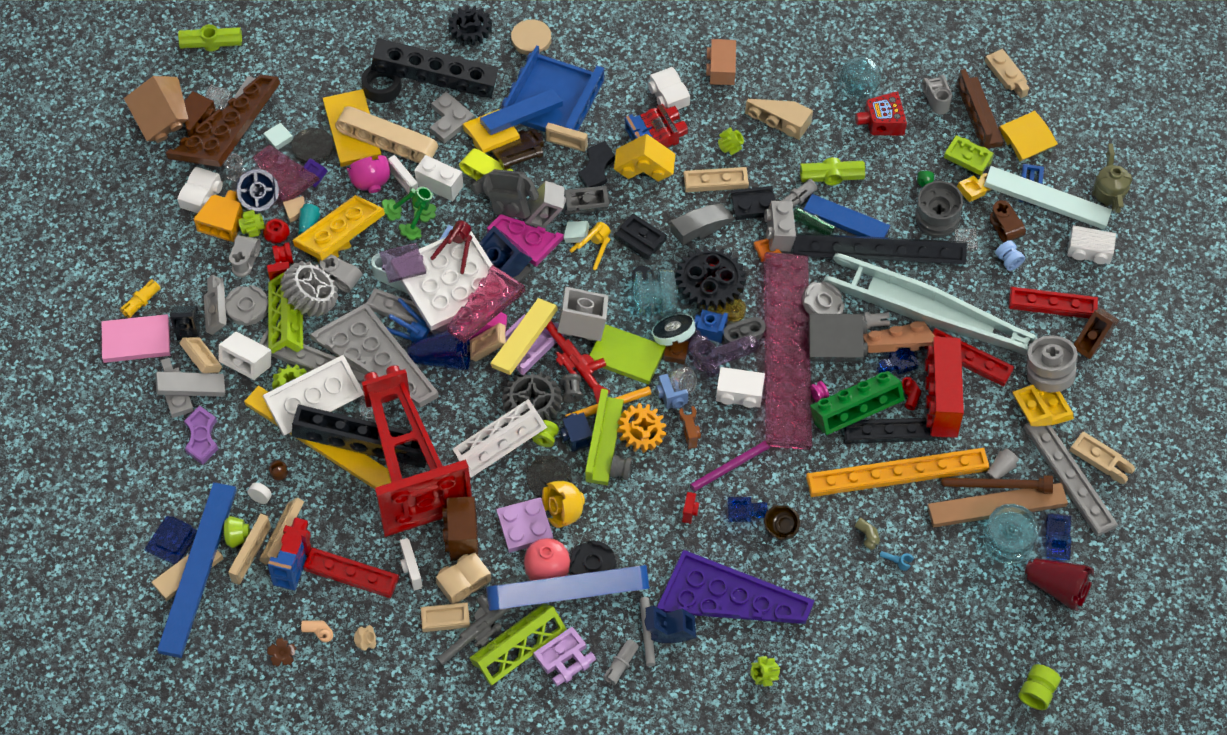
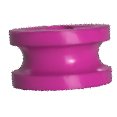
M822 381L817 382V385H810V392L815 402L829 397L828 389Z

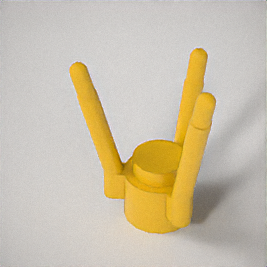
M597 222L590 229L588 235L581 242H577L569 251L572 253L577 248L580 249L589 240L595 244L602 243L593 266V270H596L605 248L610 242L608 237L611 233L610 228L603 222Z

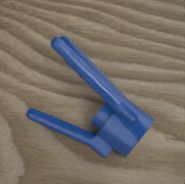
M399 298L398 302L418 322L413 321L410 325L390 314L389 318L407 328V333L409 334L386 328L391 334L409 339L414 343H417V341L422 343L427 337L430 328L427 327L425 320Z

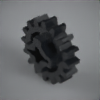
M467 5L465 10L458 8V13L453 12L452 18L448 19L449 33H451L452 39H457V43L464 41V45H467L468 42H471L474 46L475 41L483 43V38L488 39L489 33H492V18H489V13H484L483 8L476 10V6H473L472 9H469Z

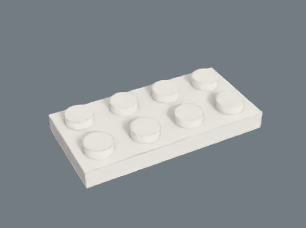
M342 355L264 394L262 397L282 435L285 436L292 432V423L298 404L332 412L364 394L346 358Z

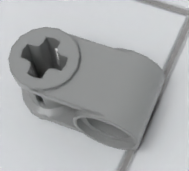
M942 74L938 78H923L922 89L932 111L939 115L946 114L950 109L952 92L949 89L946 77Z
M241 235L236 236L234 246L229 255V261L233 265L232 272L236 277L243 278L251 273L256 257H258L260 252V239Z
M329 255L324 260H320V268L325 269L324 272L331 275L330 279L336 281L335 286L344 292H351L362 277V272L356 266L334 255Z

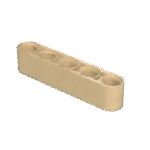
M350 106L343 109L335 124L337 130L345 135L420 163L425 155L433 158L438 149L437 142L430 137Z

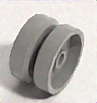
M1054 335L1043 336L1034 340L1029 345L1027 352L1028 364L1026 374L1028 381L1035 388L1045 392H1058L1069 388L1075 381L1078 353L1073 343L1063 337Z

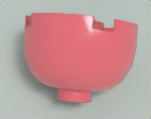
M544 538L535 541L525 553L524 567L526 575L530 580L567 576L570 570L568 550L556 539Z

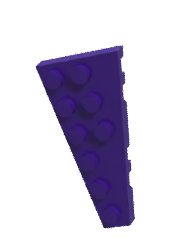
M683 550L657 608L665 613L683 608L695 616L806 624L815 600Z

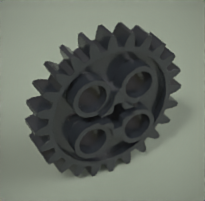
M704 246V251L702 252L698 248L695 249V254L689 251L687 257H682L681 263H678L675 272V285L678 286V293L683 292L682 299L689 298V305L696 302L697 309L701 305H705V310L707 311L709 306H713L715 311H717L718 305L725 309L726 302L733 305L734 299L739 300L740 293L744 292L746 271H743V264H738V257L731 258L732 252L724 254V248L718 252L715 246H713L711 251L708 250L707 246Z

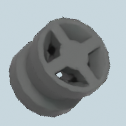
M614 455L610 477L616 478L618 476L628 481L632 468V458L621 459L618 455Z

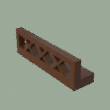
M966 69L960 70L957 88L981 147L990 149L1002 146V136L978 77L969 78Z

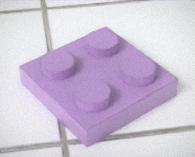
M541 497L496 509L509 553L529 548L532 543L539 539H553Z

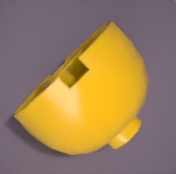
M563 480L546 484L548 486L542 490V502L545 511L549 510L553 517L548 518L549 522L556 528L565 527L576 522L582 514L585 503L583 493L573 483Z

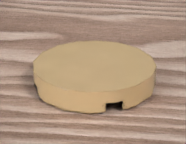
M522 21L514 26L511 32L512 45L519 53L525 55L533 52L537 45L539 46L540 54L544 49L546 51L551 44V31L541 21Z

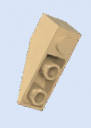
M748 99L746 101L745 114L766 123L769 127L784 132L790 137L800 140L812 123L813 110L794 101Z

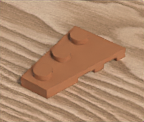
M915 321L908 325L893 326L890 329L863 334V340L868 345V353L896 352L901 347L910 348L911 351H918L921 346H932L933 338L935 337L924 321Z

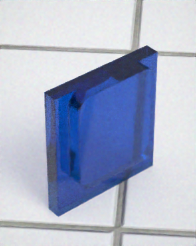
M166 516L144 550L175 565L182 559L194 541L197 530L175 517Z

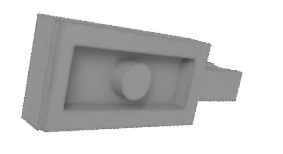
M211 275L207 278L208 292L204 295L206 332L213 335L226 326L227 318L223 278Z
M170 358L161 360L164 372H181L179 368L173 369ZM165 395L172 418L194 412L189 396Z

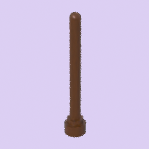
M1043 475V478H1039V480L943 478L941 481L944 487L1038 489V491H1043V494H1053L1052 475Z

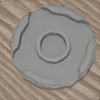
M812 282L802 295L803 306L809 315L842 314L845 307L840 291L828 282Z
M249 285V287L239 286L230 291L225 299L227 317L238 325L249 326L256 324L268 313L266 294L262 289L253 285Z

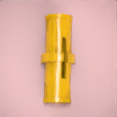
M151 279L142 289L135 291L132 294L133 297L120 308L122 314L127 316V318H131L142 306L145 307L148 304L147 301L161 290L159 284Z

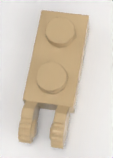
M1083 431L1069 450L1103 473L1110 475L1113 480L1120 484H1125L1128 480L1126 474L1120 470L1125 471L1127 474H1132L1135 471V466L1121 457V454Z

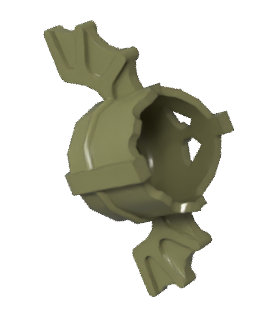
M1108 144V152L1106 153L1107 165L1096 176L1092 196H1096L1097 200L1106 206L1112 205V211L1120 213L1121 208L1124 207L1123 199L1130 190L1132 175L1121 166L1113 165L1115 156L1113 144Z

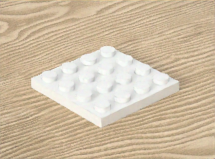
M472 231L470 235L473 238L470 242L464 274H460L465 242L461 244L453 241L451 244L447 243L434 260L430 259L445 238L391 261V267L431 331L510 296V290Z

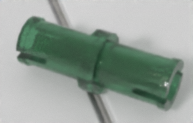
M799 206L796 208L797 211H794V220L808 226V229L811 231L815 230L824 235H831L836 228L835 225L820 219L819 215H813Z

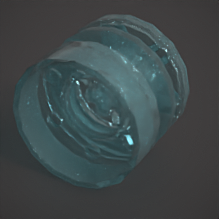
M673 268L658 269L657 280H653L650 270H646V280L644 281L642 272L635 271L633 297L639 317H645V307H648L650 316L654 315L655 306H659L662 315H674L677 313V293Z

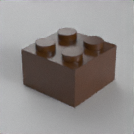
M475 497L446 498L447 507H442L445 553L450 552L451 561H456L465 554L476 553L478 556Z

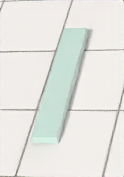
M993 166L990 167L984 183V187L1104 230L1112 209Z

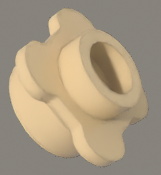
M371 625L366 626V628L359 627L354 634L356 646L363 651L367 650L368 647L371 649L376 647V635Z

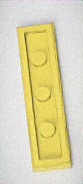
M538 298L492 360V368L511 375L558 311L557 305Z

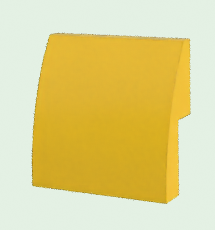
M480 117L462 124L464 131L473 138L474 146L483 153L520 139V135L514 126L490 135L480 123Z
M1036 111L998 127L1007 146L1012 145L1019 162L1053 148L1058 144L1050 129Z
M1030 385L1012 392L1031 426H1048L1074 419L1073 412L1060 391L1045 392L1036 389L1034 385Z

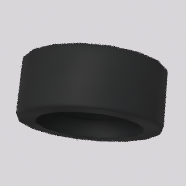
M369 66L362 74L364 94L369 100L376 103L392 101L401 91V78L387 73H379L371 70V66ZM378 77H388L394 81L390 87L385 89H375L369 85L373 79Z

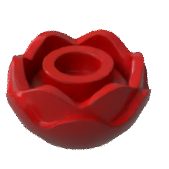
M281 219L269 220L263 229L264 238L273 244L285 241L290 234L288 224Z

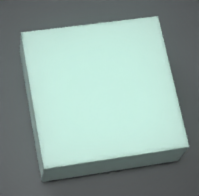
M281 123L263 133L264 138L276 151L293 141V136Z
M588 221L567 222L564 234L565 243L581 242L588 235Z

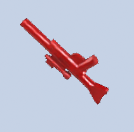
M550 320L545 328L564 352L563 354L556 353V361L560 366L564 365L570 374H577L573 368L578 370L593 390L596 403L598 404L601 389L606 388L599 385L592 374L595 370L607 366L604 358L594 361L588 354L581 356L569 339L565 340L561 333L557 332L558 329Z

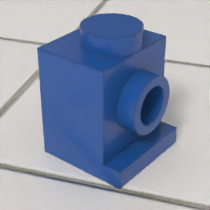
M702 309L701 315L696 314L694 320L695 328H697L696 337L722 343L724 329L727 326L728 313L719 314Z

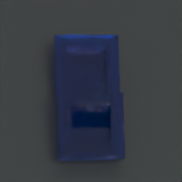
M1047 514L1046 558L1070 561L1072 539L1070 537L1071 516Z

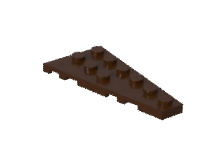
M259 75L243 89L244 93L237 99L231 98L227 102L228 106L223 110L218 109L195 128L196 132L189 138L184 137L179 141L181 145L174 150L170 148L166 152L167 158L221 167L280 85L279 78L276 76Z

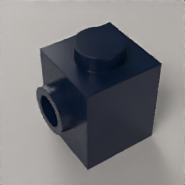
M584 412L580 414L573 413L562 419L560 434L563 441L568 442L571 452L591 445L593 434Z

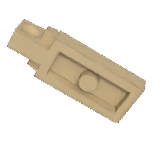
M1003 49L985 57V63L1006 90H1014L1020 98L1028 95L1029 86L1025 76Z

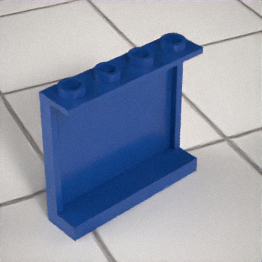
M536 45L533 52L528 54L525 67H521L516 83H512L508 98H504L501 109L553 89L563 100V106L520 124L545 133L548 123L578 131L604 82V67L596 66L593 72L540 55L539 46Z

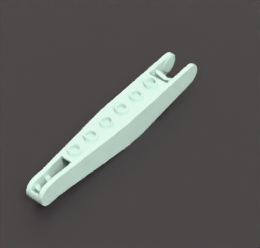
M835 253L833 259L838 264L857 271L852 284L831 276H825L823 280L835 286L841 292L916 321H924L927 325L1003 347L1023 355H1027L1028 344L1038 339L1034 334L1017 328L936 287L843 254ZM862 273L873 277L868 290L857 286ZM997 329L1012 337L1010 339L998 334H994L993 330Z

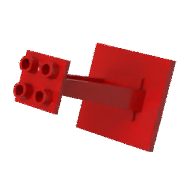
M397 365L388 367L386 369L387 375L378 377L376 372L367 373L364 376L365 381L361 382L366 408L372 407L391 481V483L375 488L382 530L385 537L443 519L442 507H447L446 498L472 497L469 466L466 459L442 466L410 397L406 369L400 370ZM399 398L412 431L408 434L392 437L382 403ZM417 441L430 471L402 479L394 449L397 445Z

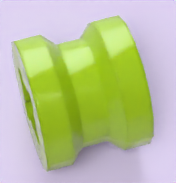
M543 420L547 428L532 437V439L540 446L552 447L555 443L554 436L558 434L559 427L551 421Z

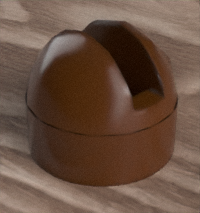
M281 460L273 461L269 466L270 476L275 480L284 479L288 474L287 465Z

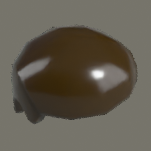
M774 505L766 512L764 525L766 531L773 538L788 540L792 539L799 532L801 524L799 515L790 506Z

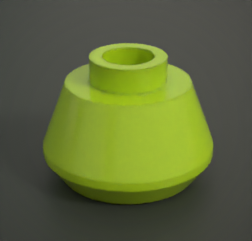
M229 516L224 521L226 545L234 548L245 543L250 533L249 524H245L243 519Z

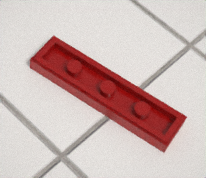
M1011 287L1008 309L1090 319L1093 312L1098 310V297Z
M936 328L932 332L935 337L955 338ZM961 341L962 367L1004 387L1015 366Z
M313 547L303 566L304 571L390 599L399 580L398 574Z

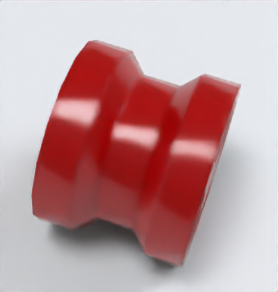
M289 242L284 243L283 246H272L275 262L289 261V264L294 263Z

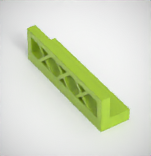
M284 272L268 282V348L271 349L273 354L285 346L295 352L303 349V315L299 309L294 310L295 307L292 304H288L289 300L283 297L284 292L280 290L282 287L280 282ZM279 284H281L280 287H279V289H278L277 292H276V286H278ZM280 299H281V302H280L278 308L276 309V306H277L278 302H279ZM280 316H281V320L279 321V323H278V325H277V327H276V323H277V321L279 320V318H280ZM281 334V340L276 342L279 335Z
M601 389L585 478L586 482L608 486L618 436L617 429L620 426L617 421L621 417L624 400L608 397V390Z
M543 603L469 659L475 667L481 670L488 683L493 685L531 657L535 651L567 629L555 608ZM553 618L558 628L551 633L544 632L546 623ZM532 633L538 634L537 643L532 647L526 646L527 637ZM513 647L520 648L518 657L515 660H507L510 649ZM494 661L501 662L499 672L491 676L486 667Z

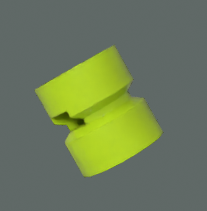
M1035 664L1031 667L1027 681L1024 682L1018 697L1031 708L1046 710L1053 698L1052 693L1058 688L1061 677L1053 669Z

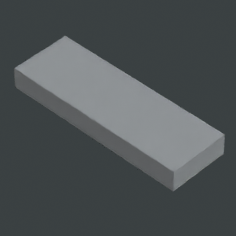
M156 372L155 374L157 395L220 397L225 395L224 374Z

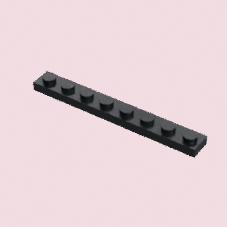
M796 233L793 244V256L833 258L835 253H839L855 259L966 264L968 243L964 241Z

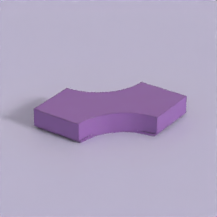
M199 406L184 421L191 431V438L185 447V451L203 465L218 450V446L211 438V432L217 419Z

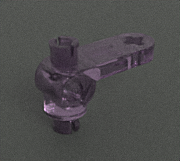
M695 330L696 335L693 333L688 338L690 341L688 349L693 356V364L697 369L705 371L707 377H712L711 372H713L714 376L720 372L718 366L749 355L759 347V343L753 335L719 347H715L708 337L702 336L699 330Z

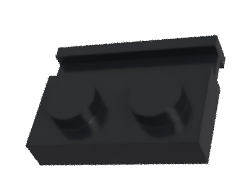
M773 186L731 190L730 194L735 220L764 217L765 210L769 209L771 201H776Z
M633 213L620 226V229L614 233V239L649 260L650 256L667 240V235Z

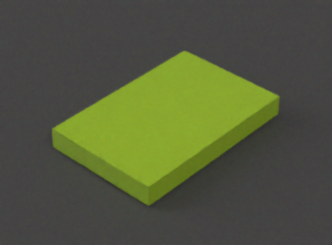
M605 324L601 341H596L590 356L594 361L604 358L607 365L602 367L604 369L649 385L664 355L666 346Z

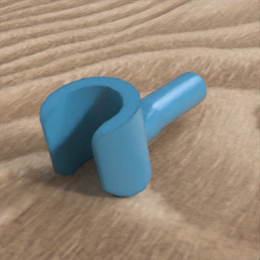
M883 551L880 553V557L894 561L899 569L903 571L911 567L909 564L904 563L903 560L907 562L914 560L913 556L908 553L903 554L901 557Z

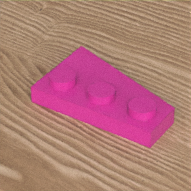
M502 214L487 227V233L493 226H496L533 258L530 263L536 267L564 239V234L558 232L554 234L546 231V228L539 226L535 228L526 225L524 221Z

